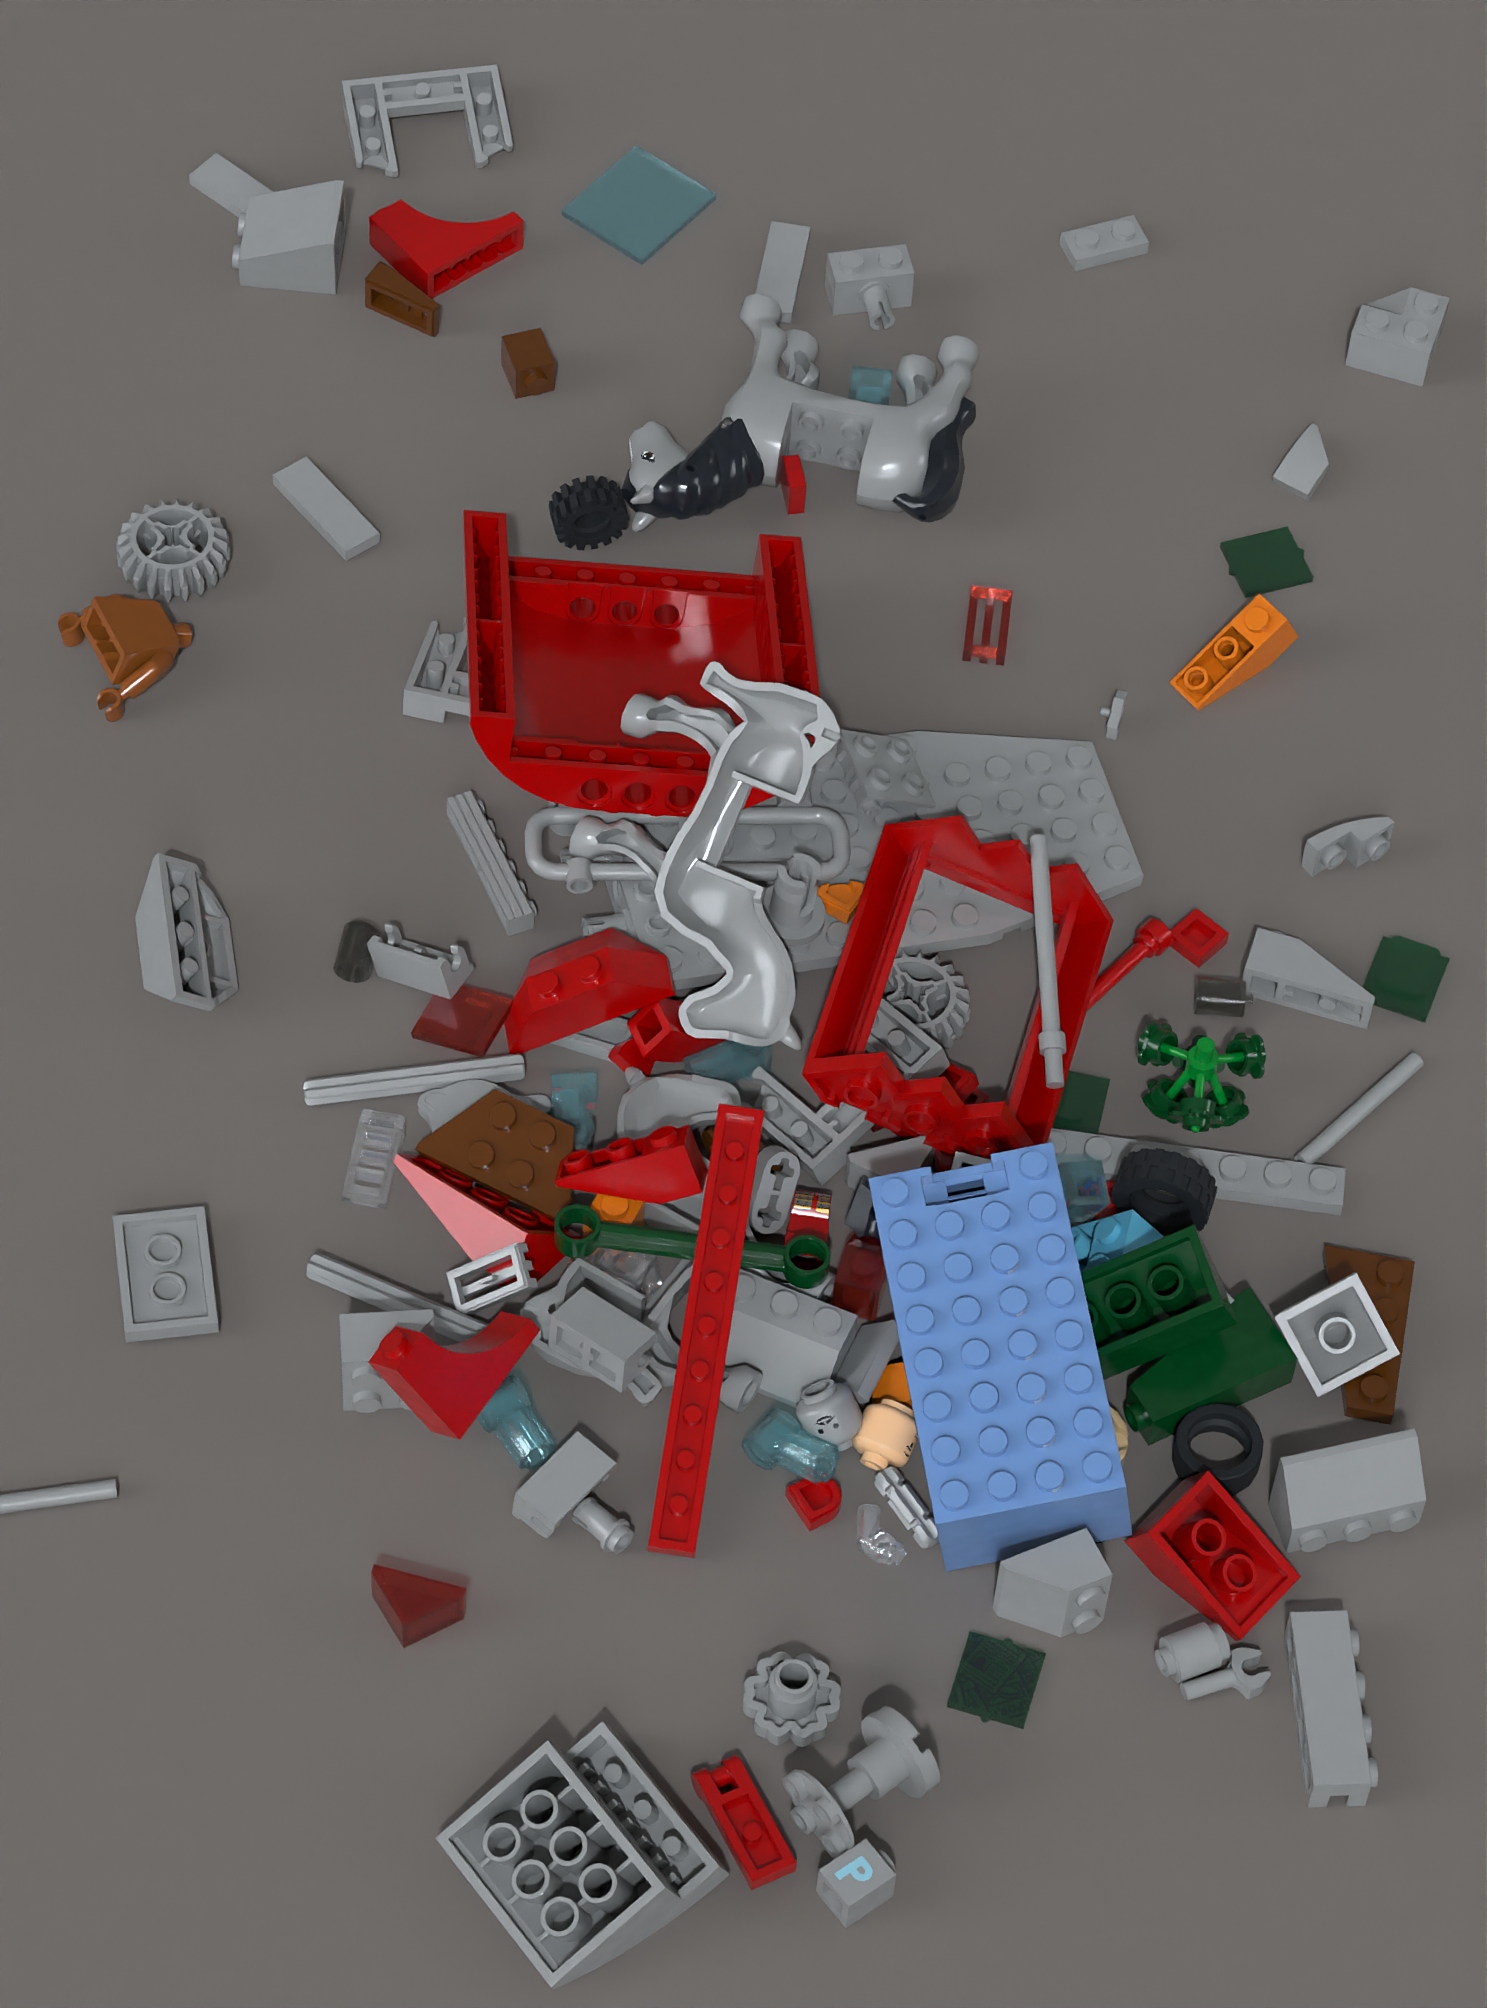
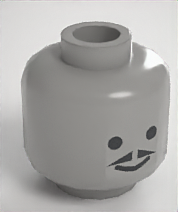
M832 1379L822 1380L807 1387L800 1395L802 1400L796 1407V1415L809 1443L819 1449L830 1448L832 1452H840L853 1445L852 1438L860 1430L863 1418L851 1388L842 1383H835Z

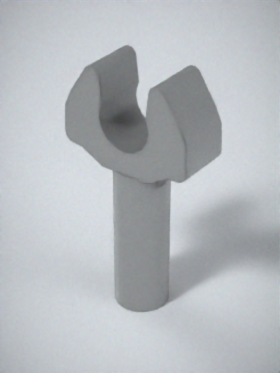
M1247 1647L1231 1650L1229 1664L1226 1669L1180 1683V1691L1184 1700L1189 1701L1231 1687L1241 1692L1246 1699L1259 1696L1268 1686L1271 1672H1260L1251 1676L1244 1673L1242 1669L1259 1664L1262 1652Z

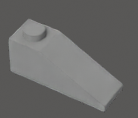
M1257 928L1245 965L1240 994L1367 1029L1375 1000L1372 994L1301 939L1288 936L1279 931Z

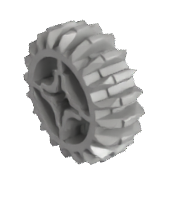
M178 498L174 505H166L161 499L156 508L145 504L142 514L131 512L129 523H122L120 535L116 541L117 564L120 567V571L123 572L126 583H133L137 593L148 590L151 600L158 595H164L168 603L173 596H181L186 602L189 593H195L202 597L205 587L215 588L218 578L224 577L226 565H228V560H230L229 536L226 529H223L220 517H213L209 508L198 510L195 501L188 506H183ZM199 544L204 548L201 553L195 550V547ZM145 548L151 550L148 556L142 553Z
M902 949L898 954V958L894 959L883 995L890 991L891 995L886 997V1001L937 1042L943 1049L951 1051L952 1046L955 1044V1039H961L964 1034L965 1026L970 1018L969 990L964 989L965 982L963 976H954L953 964L941 967L938 955L931 960L924 959L920 949L915 957H908ZM944 1008V1012L931 1020L930 1016L935 1015V1010Z

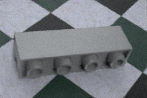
M1347 1610L1290 1612L1284 1638L1307 1808L1327 1807L1330 1796H1345L1346 1806H1365L1371 1787H1377L1378 1768L1376 1759L1368 1758L1366 1743L1371 1742L1372 1728L1369 1714H1362L1360 1700L1365 1698V1678L1363 1671H1356L1354 1657L1359 1655L1358 1631L1356 1628H1350Z

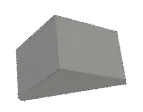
M920 1136L847 1154L846 1184L848 1187L858 1190L864 1175L868 1178L928 1166L932 1168L935 1148L923 1144L925 1136Z

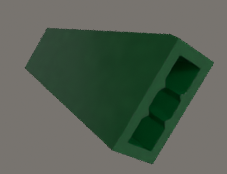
M1251 1288L1241 1291L1233 1298L1235 1301L1231 1303L1238 1324L1168 1353L1130 1385L1126 1406L1124 1407V1415L1129 1427L1134 1432L1139 1431L1148 1446L1176 1434L1177 1427L1185 1415L1199 1406L1217 1403L1237 1407L1292 1382L1298 1358Z

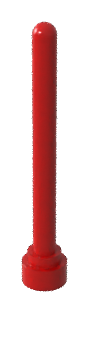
M1149 918L1136 930V937L1133 939L1134 945L1096 979L1087 1011L1145 957L1160 956L1173 944V935L1164 923L1156 918Z

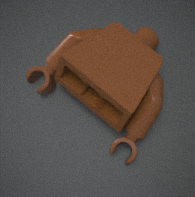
M111 594L107 597L98 596L93 598L90 606L82 610V615L78 616L75 613L68 612L62 614L58 619V627L64 645L68 647L77 646L84 640L86 635L112 685L120 684L122 686L118 690L106 688L98 694L97 704L99 710L104 709L109 704H114L105 712L109 722H115L122 718L125 713L123 702L129 697L135 699L172 668L178 649L187 648L191 644L192 633L190 626L185 622L170 623L160 603L155 600L132 599L120 594Z

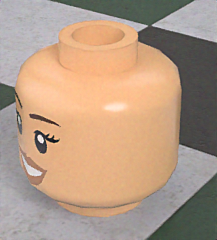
M882 1399L880 1404H870L865 1408L861 1428L857 1435L852 1438L853 1447L862 1455L860 1462L863 1465L880 1472L889 1466L902 1467L907 1463L918 1439L913 1410L889 1399Z

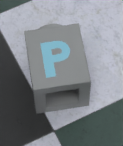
M864 1839L819 1869L816 1892L843 1926L847 1928L893 1897L896 1868L890 1857L883 1850L876 1851L870 1842Z

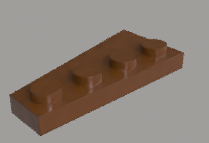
M1324 1245L1322 1256L1324 1268L1327 1271V1287L1356 1272L1400 1353L1341 1385L1344 1415L1391 1425L1415 1261Z

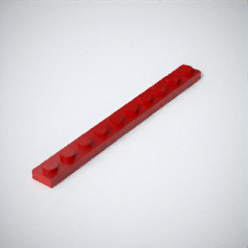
M726 1104L718 1105L648 1542V1551L695 1558L765 1110Z

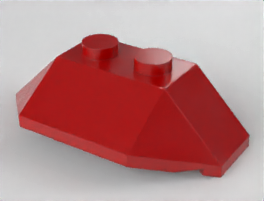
M612 927L530 959L503 1018L509 1053L523 1054L676 995L669 959L666 955Z

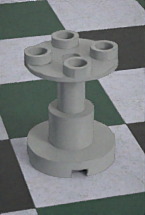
M884 1706L880 1710L878 1708L864 1718L861 1722V1729L867 1747L848 1760L849 1772L827 1789L812 1775L803 1770L794 1769L782 1778V1784L796 1806L790 1811L795 1825L806 1835L813 1832L822 1841L823 1846L834 1859L854 1847L853 1832L843 1813L863 1798L868 1796L873 1800H879L895 1787H898L910 1797L922 1798L940 1783V1771L931 1750L928 1748L924 1752H920L918 1746L913 1741L919 1735L918 1731L902 1714L891 1707Z

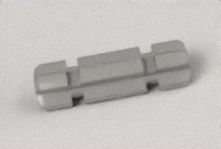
M893 1466L885 1468V1470L880 1471L875 1476V1487L883 1497H889L890 1500L887 1503L907 1530L915 1532L912 1536L921 1548L929 1549L933 1545L938 1544L939 1538L935 1519L932 1517L928 1518L927 1515L930 1512L910 1485L902 1483L905 1479L898 1469Z

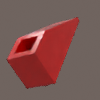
M690 1125L678 1128L664 1126L656 1129L646 1137L635 1140L620 1138L611 1142L606 1148L591 1152L582 1149L568 1154L560 1161L555 1183L557 1187L663 1204L703 1193L708 1171Z

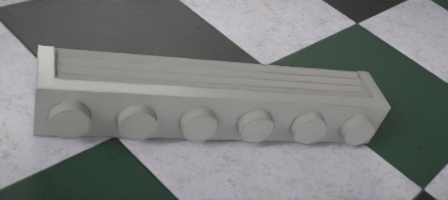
M471 790L448 797L447 816L507 935L511 936L533 929L534 917L537 916L536 907L532 900H527L525 885L522 880H517L513 861L506 859L504 844L501 839H496L494 824L491 819L487 820L484 815L485 808L481 799L476 800Z

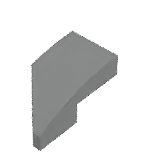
M1312 423L1304 431L1272 476L1274 484L1307 501L1310 500L1330 468L1317 425Z

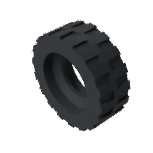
M1144 1148L1137 1152L1132 1151L1128 1154V1157L1122 1159L1111 1192L1112 1204H1115L1118 1213L1133 1209L1161 1235H1170L1192 1225H1195L1200 1232L1204 1229L1205 1224L1207 1225L1217 1194L1216 1180L1208 1173L1209 1170L1196 1163L1197 1161L1190 1157L1187 1158L1182 1156L1181 1153L1165 1151L1160 1148ZM1153 1189H1158V1190L1166 1191V1192L1171 1193V1194H1173V1195H1175V1196L1165 1195V1194H1162V1193H1160V1192H1157V1191H1155V1190H1153Z

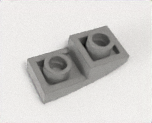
M1374 817L1347 822L1318 833L1306 841L1301 866L1313 877L1326 868L1329 870L1334 869L1345 858L1355 868L1370 859L1376 861L1390 848V839L1395 822L1390 817Z

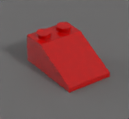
M1209 1471L1185 1478L1132 1532V1535L1124 1540L1156 1578L1210 1621L1218 1623L1223 1631L1235 1641H1240L1301 1577Z

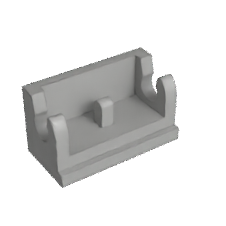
M389 923L385 924V932L388 935L386 944L381 937L375 935L367 943L379 977L450 1000L474 970L473 964L468 961L463 947L452 944L450 948L453 955L403 940L399 928Z
M582 1287L551 1314L548 1347L622 1393L627 1388V1385L649 1364L651 1358L645 1355L644 1352L648 1351L656 1342L657 1332Z
M577 1431L515 1492L512 1515L518 1520L524 1521L541 1536L548 1538L560 1525V1522L600 1482H604L616 1469L617 1463Z

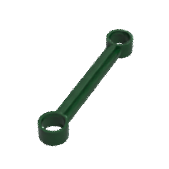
M580 1204L569 1205L561 1209L555 1218L554 1244L567 1257L584 1258L591 1255L597 1248L694 1260L698 1234L600 1221L598 1214L592 1208ZM580 1223L588 1226L593 1233L584 1239H572L564 1235L561 1230L569 1224ZM812 1235L795 1237L787 1246L745 1240L740 1267L783 1272L786 1280L793 1286L802 1289H812L818 1287L827 1279L831 1253L828 1245L822 1239ZM800 1254H810L817 1257L822 1262V1265L814 1270H803L796 1267L791 1262V1259Z

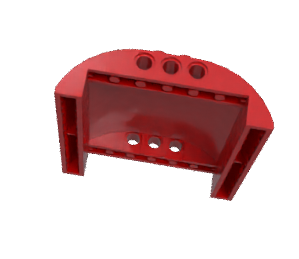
M463 511L470 726L477 743L487 759L503 776L523 790L544 800L572 808L605 811L608 813L648 814L656 817L663 815L689 817L706 785L711 756L697 741L683 734L656 733L647 738H636L623 734L620 728L622 714L626 704L634 694L642 693L658 701L664 699L669 694L677 695L687 705L696 708H722L730 715L737 727L744 720L731 707L705 690L700 684L705 668L710 662L715 661L720 663L729 674L737 679L752 682L782 683L809 692L820 698L801 537L759 534L752 575L508 556L506 513ZM806 735L814 745L815 737L813 735ZM752 787L743 809L770 799L774 795Z

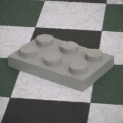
M204 1206L112 1216L126 1343L218 1333V1317Z

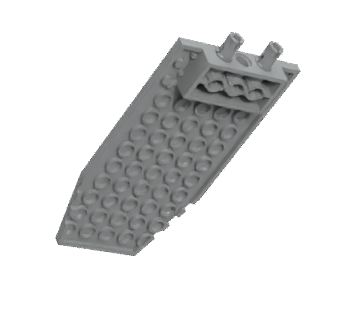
M912 731L883 735L908 741L936 806L934 808L885 801L881 806V813L872 818H868L865 814L859 812L854 798L855 794L850 791L843 769L837 761V746L842 741H838L832 750L816 762V770L809 788L811 791L812 807L827 808L842 817L849 831L851 851L849 865L844 872L832 879L816 880L818 887L827 883L830 884L829 886L849 884V881L865 884L885 824L958 815L964 817L981 844L1020 839L1030 854L1029 838L1036 834L1046 835L1049 866L1078 863L1102 901L1141 886L1144 876L1091 741ZM776 796L752 807H777ZM637 824L642 827L646 835L666 852H668L678 833V824ZM737 824L721 863H787L788 860L793 858V853L808 854L815 858L818 863L828 862L833 857L832 834L827 827L818 824ZM561 849V863H566L569 859L574 858L569 849ZM603 855L590 860L591 863H636L627 857L618 855ZM924 869L895 958H898V954L902 949L907 956L916 955L920 949L922 954L991 944L1001 940L1004 933L1019 929L1022 932L1035 927V915ZM605 881L615 914L582 919L583 938L612 927L666 955L670 962L675 990L714 985L727 974L725 969L715 960L705 946L683 936L661 917L654 892L655 886L652 881ZM775 881L749 882H752L767 889L768 887L774 885ZM826 913L823 930L816 939L800 946L784 945L792 962L793 973L837 967L854 916L848 924H845Z

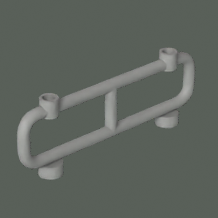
M810 790L801 806L776 797L777 807H749L743 809L737 824H818L827 827L832 834L833 857L828 862L819 863L822 873L821 878L817 880L835 878L842 874L849 865L851 851L846 822L838 813L830 809L812 807ZM558 804V807L545 808L536 812L527 821L524 832L525 856L528 866L535 874L548 880L566 881L567 890L574 894L589 892L593 888V881H652L637 863H591L589 859L584 857H574L566 863L549 862L543 857L542 830L548 825H577L583 817L591 815L606 824L615 823L622 819L635 824H678L679 832L688 817L664 815L656 817L648 814L623 812L608 813ZM793 858L788 860L787 863H720L718 869L747 881H775L778 877V865L785 866L789 875Z

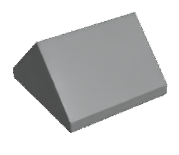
M1356 1272L1274 1315L1317 1397L1400 1354Z

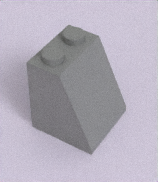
M328 181L249 197L247 213L240 212L238 237H242L241 245L234 244L232 255V268L239 269L240 286L336 295L346 237L344 181Z

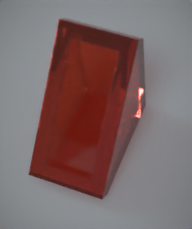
M376 1564L373 1565L371 1571L372 1597L403 1648L464 1619L466 1614V1588Z

